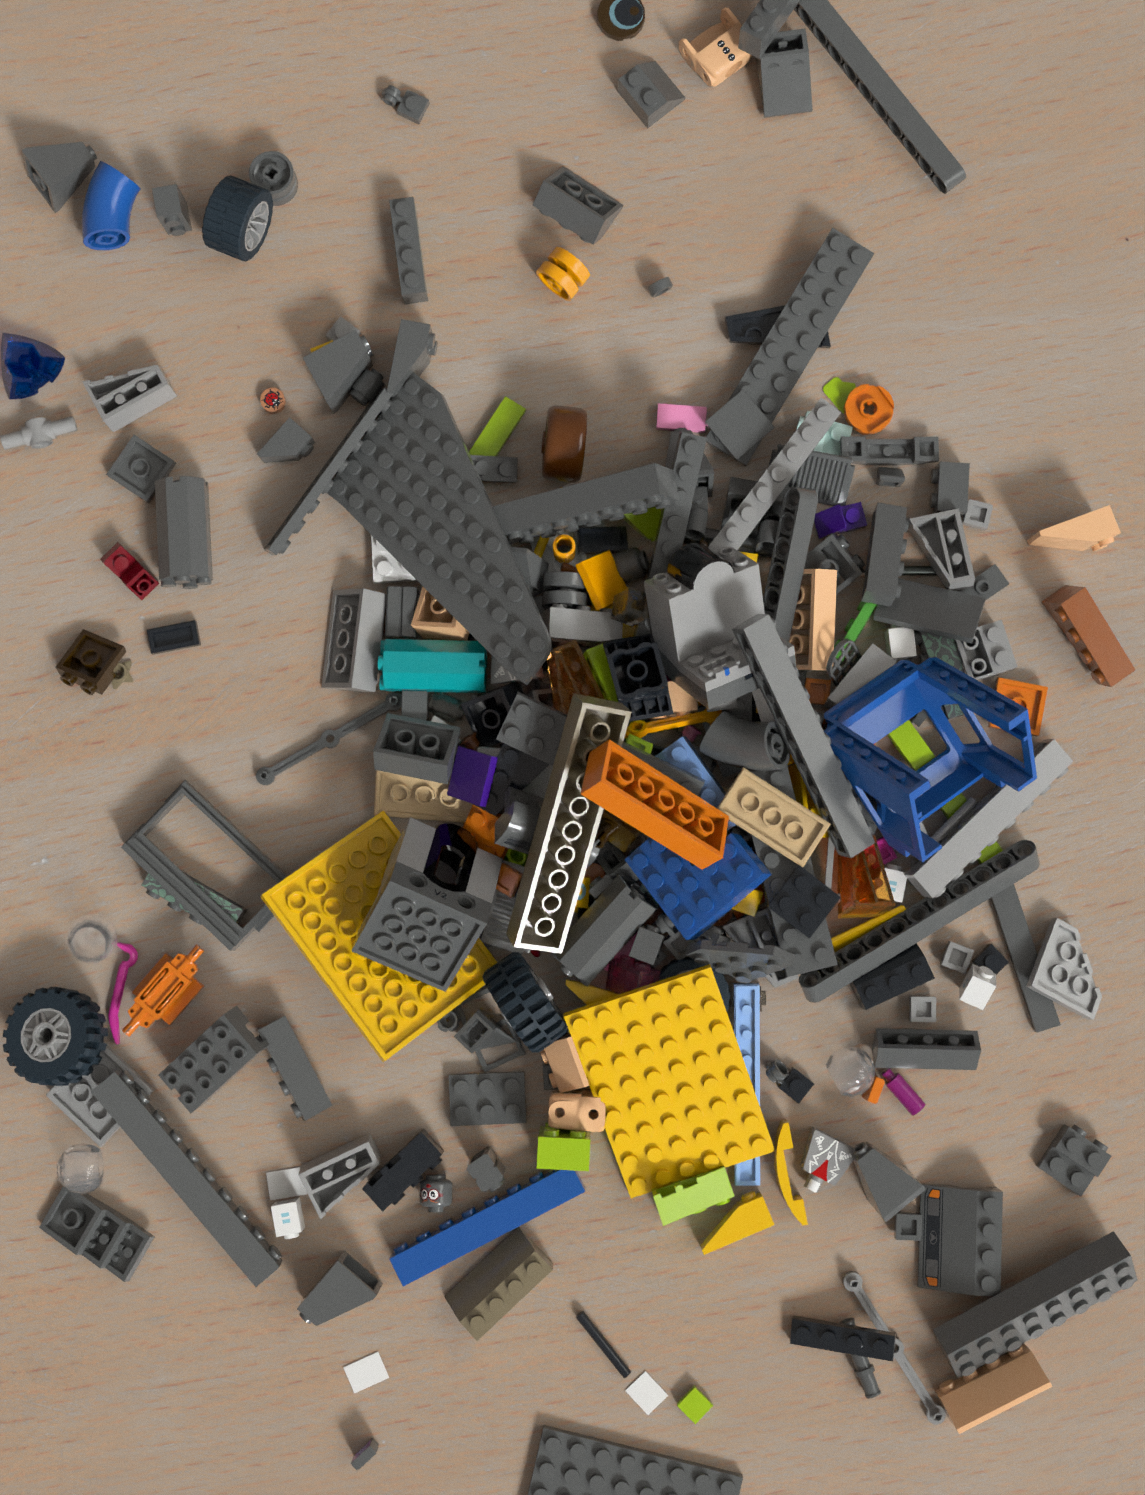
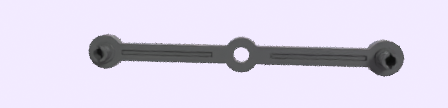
M397 692L388 694L385 702L335 731L330 729L324 731L321 739L271 768H260L256 773L257 781L262 785L268 786L274 782L275 776L325 747L335 748L341 738L389 710H400L402 708V695ZM328 735L334 736L332 743L327 742L326 738Z

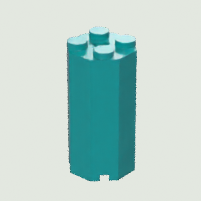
M381 640V655L378 656V670H382V675H380L379 679L380 690L486 693L487 650L478 641Z

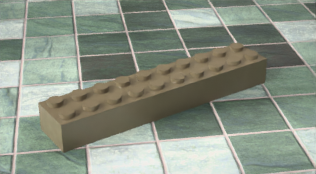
M573 693L506 932L514 947L561 954L563 952L604 808L581 795L588 757L591 751L609 739L622 747L632 712L620 702Z

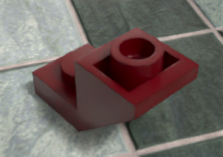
M118 542L100 558L121 579L125 586L141 600L160 584Z

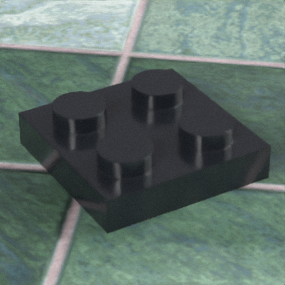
M798 865L767 907L810 939L841 897Z

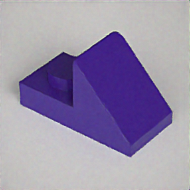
M861 502L842 507L840 504L816 513L814 518L818 539L829 537L834 533L837 535L867 526Z

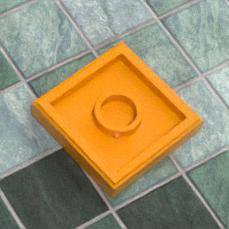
M610 550L576 564V568L596 611L626 598L625 594H630L623 578L617 571Z

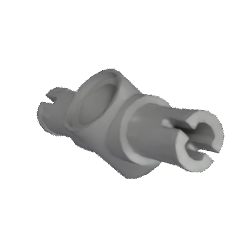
M73 416L53 422L39 417L26 421L25 427H21L19 431L0 435V440L5 450L22 445L40 449L52 445L53 440L57 439L56 436L78 430Z

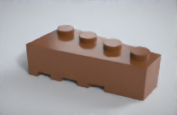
M1065 585L1042 601V604L1078 652L1082 661L1091 670V676L1097 684L1112 687L1135 671L1134 666L1086 587Z

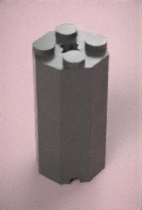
M180 476V480L173 481V477H165L155 481L158 566L161 587H176L177 584L183 585V589H196L198 585L212 584L213 571L208 482H205L204 478Z
M623 873L619 874L568 931L562 954L551 952L553 957L562 963L560 969L566 975L571 977L574 974L582 984L588 987L638 932L639 927H642L659 908L648 892L643 893L639 889L640 885Z

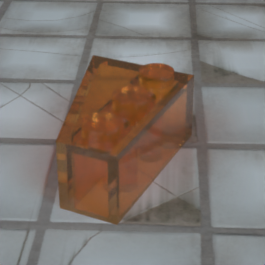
M576 640L556 647L551 651L547 663L554 709L568 714L573 693L604 699Z
M872 835L875 843L854 857L848 858L838 855V893H840L841 897L840 903H838V918L878 917L896 906L875 835Z

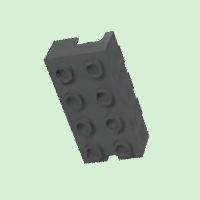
M237 1006L223 1014L158 1074L170 1090L175 1088L181 1095L178 1097L179 1101L190 1114L205 1104L269 1045L266 1039L259 1042L253 1033L247 1029L245 1025L249 1022V1019Z

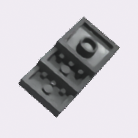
M69 1183L63 1185L39 1227L75 1255L84 1256L100 1269L106 1268L123 1282L130 1281L155 1238L154 1235L126 1216Z

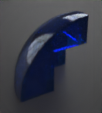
M2 333L1 370L4 388L9 399L31 397L38 394V389L46 383H53L65 362V357L58 350L32 338Z

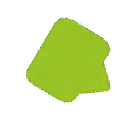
M835 377L823 387V392L844 414V405L847 397L856 388V384L843 382L840 378Z

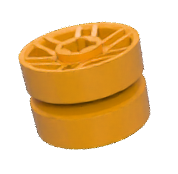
M555 247L548 256V261H544L536 271L542 283L566 301H571L579 291L578 287H582L590 277V273L583 263L561 247Z

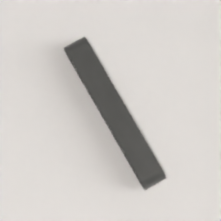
M790 487L785 492L763 598L765 614H769L775 620L778 627V635L788 642L818 504L817 492L811 488Z

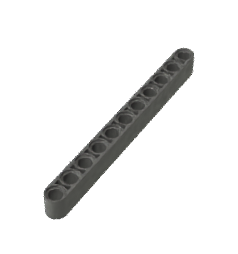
M800 0L794 11L939 191L946 194L965 180L966 173L960 163L828 0Z
M1030 840L1018 841L947 884L945 892L939 897H926L838 950L835 952L838 965L802 973L799 976V983L806 999L812 1003L824 1000L1037 870L1040 861L1034 842Z

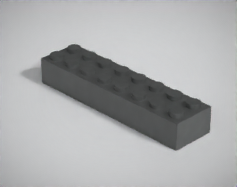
M653 463L495 505L493 508L512 547L514 542L530 543L534 541V537L549 538L556 536L557 531L573 532L578 530V526L600 525L601 520L609 518L610 521L623 519L624 514L628 513L633 515L644 514L648 512L647 508L655 506L656 509L667 508L671 506V502L679 501L674 470Z
M787 766L781 770L751 772L796 801ZM748 833L752 850L772 874L761 883L766 906H768L798 865ZM809 857L803 868L815 877L811 858ZM767 907L776 946L795 955L794 965L782 969L784 976L790 977L838 965L826 918L809 939Z
M1113 1231L934 1328L933 1332L940 1348L957 1378L971 1375L980 1366L993 1363L1002 1354L1017 1350L1024 1342L1039 1338L1044 1331L1052 1327L1061 1326L1068 1318L1086 1312L1090 1306L1098 1302L1108 1300L1112 1294L1121 1289L1126 1290L1133 1286L1134 1282L1138 1281L1132 1257Z

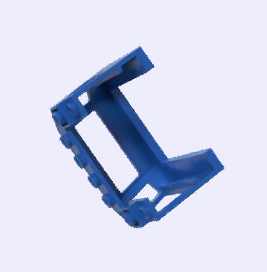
M937 657L928 658L917 665L909 660H900L824 713V718L827 722V729L824 732L831 740L830 746L833 753L840 759L842 771L850 781L888 845L905 857L911 854L921 862H924L942 849V845L922 832L919 823L979 779L984 777L1001 788L1007 784L1018 792L1037 779L1028 709ZM958 704L980 742L963 744L942 711L941 705ZM924 709L945 742L947 749L920 769L914 771L874 744ZM975 714L1020 739L1024 763L994 746ZM863 791L874 797L877 803V812Z

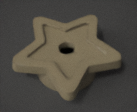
M131 661L119 662L113 671L116 676L112 680L113 689H118L123 682H133V678L129 673L132 666Z

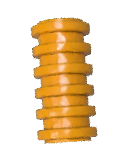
M566 534L559 535L553 542L554 558L559 563H570L575 558L576 545L571 536ZM565 545L570 547L571 550L567 553H561L558 551V548Z

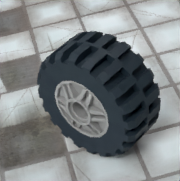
M512 952L484 972L482 976L483 981L497 1003L498 1009L530 1051L533 1053L540 1052L567 1034L568 1026L564 1016L553 1000L552 993L540 977L538 978L519 952Z
M60 987L40 988L35 990V994L28 993L22 998L23 1003L17 1002L12 1008L15 1012L13 1015H8L6 1023H9L8 1028L3 1030V1037L6 1038L3 1050L5 1053H9V1057L6 1059L9 1065L16 1066L14 1072L18 1076L25 1077L26 1081L39 1085L67 1086L69 1083L81 1081L82 1075L88 1076L94 1071L92 1068L93 1064L99 1065L102 1059L99 1056L101 1050L105 1051L107 1043L103 1042L104 1036H108V1028H103V1023L106 1022L104 1014L98 1013L100 1010L99 1005L96 1002H92L91 997L86 994Z

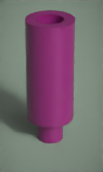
M890 1068L882 1073V1076L887 1080L885 1083L887 1088L912 1116L925 1107V1102L899 1073L894 1074Z

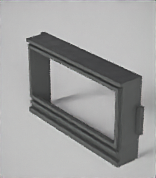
M184 780L164 801L165 803L145 824L143 823L121 848L230 951H235L255 929L260 932L274 917L267 905L265 904L246 926L242 928L146 836L186 796L277 883L288 876L187 780Z

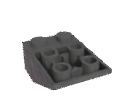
M806 28L778 32L761 58H756L764 118L812 112L813 110Z

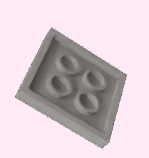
M109 1045L106 1046L105 1051L101 1050L99 1056L102 1059L99 1065H92L94 1071L88 1076L82 1075V1080L77 1083H69L67 1086H54L46 1094L99 1147H102L120 1126L91 1091L119 1068L122 1071H128L134 1078L133 1084L139 1091L142 1089L150 1096L155 1090Z

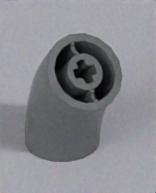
M727 711L722 712L711 724L701 742L699 750L724 764L741 769L744 767L747 770L753 771L781 770L787 766L790 758V751L775 721H749L734 716Z

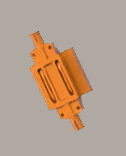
M196 944L188 955L178 953L174 959L168 953L164 954L132 991L137 996L134 999L135 1003L128 1010L132 1019L122 1029L124 1033L127 1032V1036L130 1037L139 1025L148 1028L155 1020L160 1018L168 1025H171L204 988V985L194 977L199 970L195 961L204 952L199 945Z

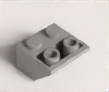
M1002 619L977 627L972 643L955 640L966 674L976 680L992 677L1018 667Z

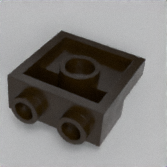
M83 629L55 668L61 676L60 680L66 685L72 687L74 684H77L89 695H94L95 692L102 695L116 675L113 670L127 651L123 645Z

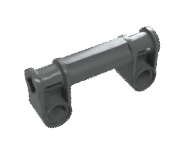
M691 508L683 545L697 546L701 540L710 545L721 531L706 527L708 513L705 510ZM775 520L762 521L757 536L749 535L738 551L772 558L779 522Z

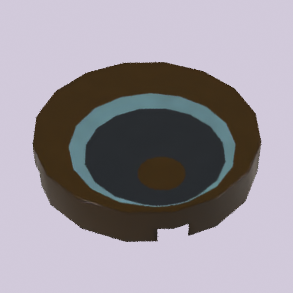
M602 0L597 10L599 27L608 38L616 41L634 38L642 30L645 22V8L641 0Z

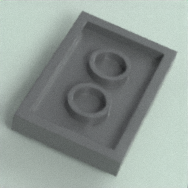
M525 1071L449 1074L450 1126L527 1122Z

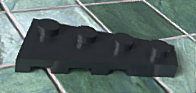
M785 305L726 316L725 323L729 343L762 345ZM828 331L818 348L831 347Z

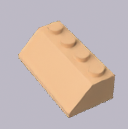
M804 569L789 643L794 645L796 667L798 670H826L828 659L834 649L837 570Z
M1023 1345L1015 1351H1008L1007 1354L998 1357L993 1363L985 1364L976 1369L969 1376H962L954 1381H944L935 1392L949 1420L957 1432L961 1434L1051 1388L1052 1385L1032 1351L1026 1345Z

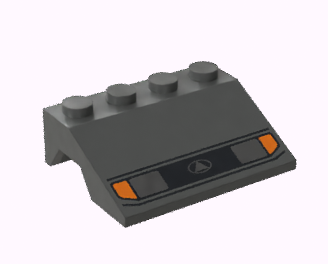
M922 1184L926 1190L920 1194L919 1213L922 1214L921 1241L918 1243L917 1287L974 1296H995L1001 1293L1003 1192L997 1187L983 1189L943 1184Z

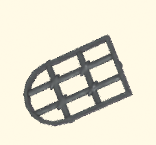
M848 638L840 641L833 649L826 666L828 676L836 687L839 685L838 679L842 675L843 677L842 681L862 657L854 641ZM852 647L853 652L849 656L848 651ZM841 650V655L836 659L838 652ZM856 654L857 658L854 660V662H852L853 657ZM844 656H845L846 662H845L844 665L841 667V666H840V662L842 661V659H843ZM850 664V668L845 673L846 667ZM837 668L839 671L837 675L834 676L833 672Z

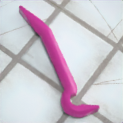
M115 942V944L123 951L128 952L130 958L128 961L123 960L118 967L108 1012L109 1025L116 1045L120 1044L118 1014L128 969L138 959L136 948L131 944Z

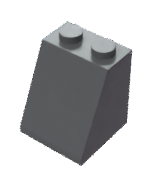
M356 329L303 357L333 414L340 409L350 396L351 387L364 370H370L373 366L370 357L374 356L371 347L364 335L359 337Z
M344 1250L305 1296L297 1310L300 1311L299 1315L305 1322L318 1326L373 1300L383 1283Z

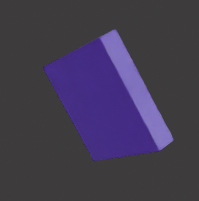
M458 746L447 795L486 807L498 757Z

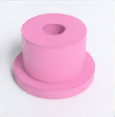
M687 725L682 731V736L687 737L688 740L693 742L697 735H701L702 732L692 725Z

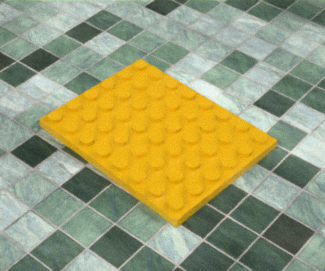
M384 810L261 895V899L382 1062H385L485 985L482 978L484 972L497 963L480 938H478L447 991L444 992L351 951L358 930L378 895L391 852L401 836V833Z
M710 964L564 1013L565 1022L588 1079L593 1097H601V1101L605 1103V1130L630 1198L650 1193L654 1188L659 1189L673 1182L682 1181L721 1166L726 1168L775 1151Z

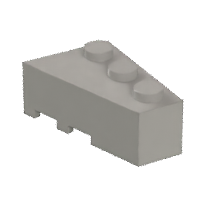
M158 365L127 371L128 374L120 376H105V379L93 382L90 380L82 381L102 420L112 432L177 397L169 380Z

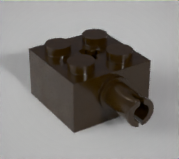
M604 809L594 844L599 839L600 841L595 847L600 849L609 841L625 852L642 832Z

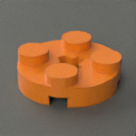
M863 384L856 387L848 395L844 405V416L849 426H852L860 434H875L882 431L890 423L893 415L894 401L890 393L883 387ZM864 404L868 406L874 405L873 415L864 413Z

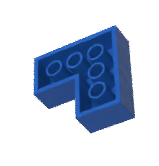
M730 833L726 837L723 858L703 870L650 837L624 859L685 940H696L772 875L743 837L734 833Z

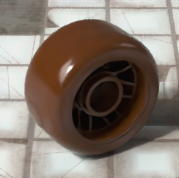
M559 405L551 406L548 409L541 453L543 454L542 476L544 479L575 483L581 479L587 435V412L584 409Z

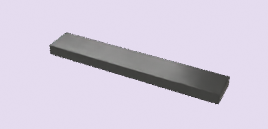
M1013 884L991 897V901L1034 1032L1038 1033L1061 1024L1053 1001L1026 987L1038 955L1015 885Z

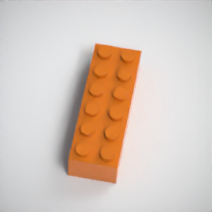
M610 739L589 753L581 795L702 870L723 858L729 821L728 815Z

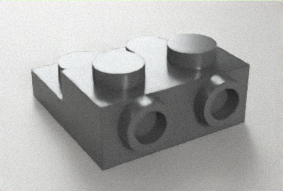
M834 533L807 554L804 569L837 570L836 594H838L865 573L863 569L865 563L858 554L853 556L847 549L850 544L842 534L837 536Z
M1063 1124L1036 1166L1081 1197L1094 1176L1098 1177L1112 1156L1106 1152L1108 1150L1106 1145L1096 1139L1093 1143L1086 1139L1087 1132L1075 1124L1072 1128Z

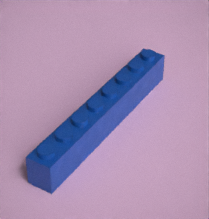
M554 1169L546 1174H543L542 1171L529 1178V1183L523 1186L518 1183L508 1188L506 1195L500 1198L494 1195L483 1202L484 1206L476 1210L475 1207H471L462 1212V1217L453 1222L452 1218L438 1225V1230L432 1233L427 1230L416 1236L417 1241L409 1245L407 1242L396 1246L389 1260L402 1286H406L584 1193L585 1186L578 1172Z

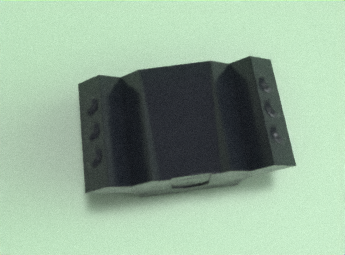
M648 634L602 641L617 701L625 705L632 712L629 722L674 714L667 678L657 642L655 643L653 635Z

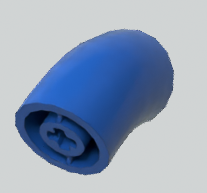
M103 161L99 162L86 192L82 212L83 243L90 249L113 250L125 246L130 240L131 210L141 188L127 176Z

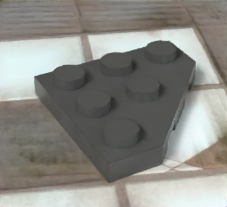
M699 940L686 947L685 953L686 956L695 959L696 963L701 965L710 964L712 968H715L716 972L728 974L740 983H750L757 978L781 971L786 967L794 965L795 960L794 954L773 945H764V949L749 948V943L728 942L727 946L721 944L713 945L712 940Z

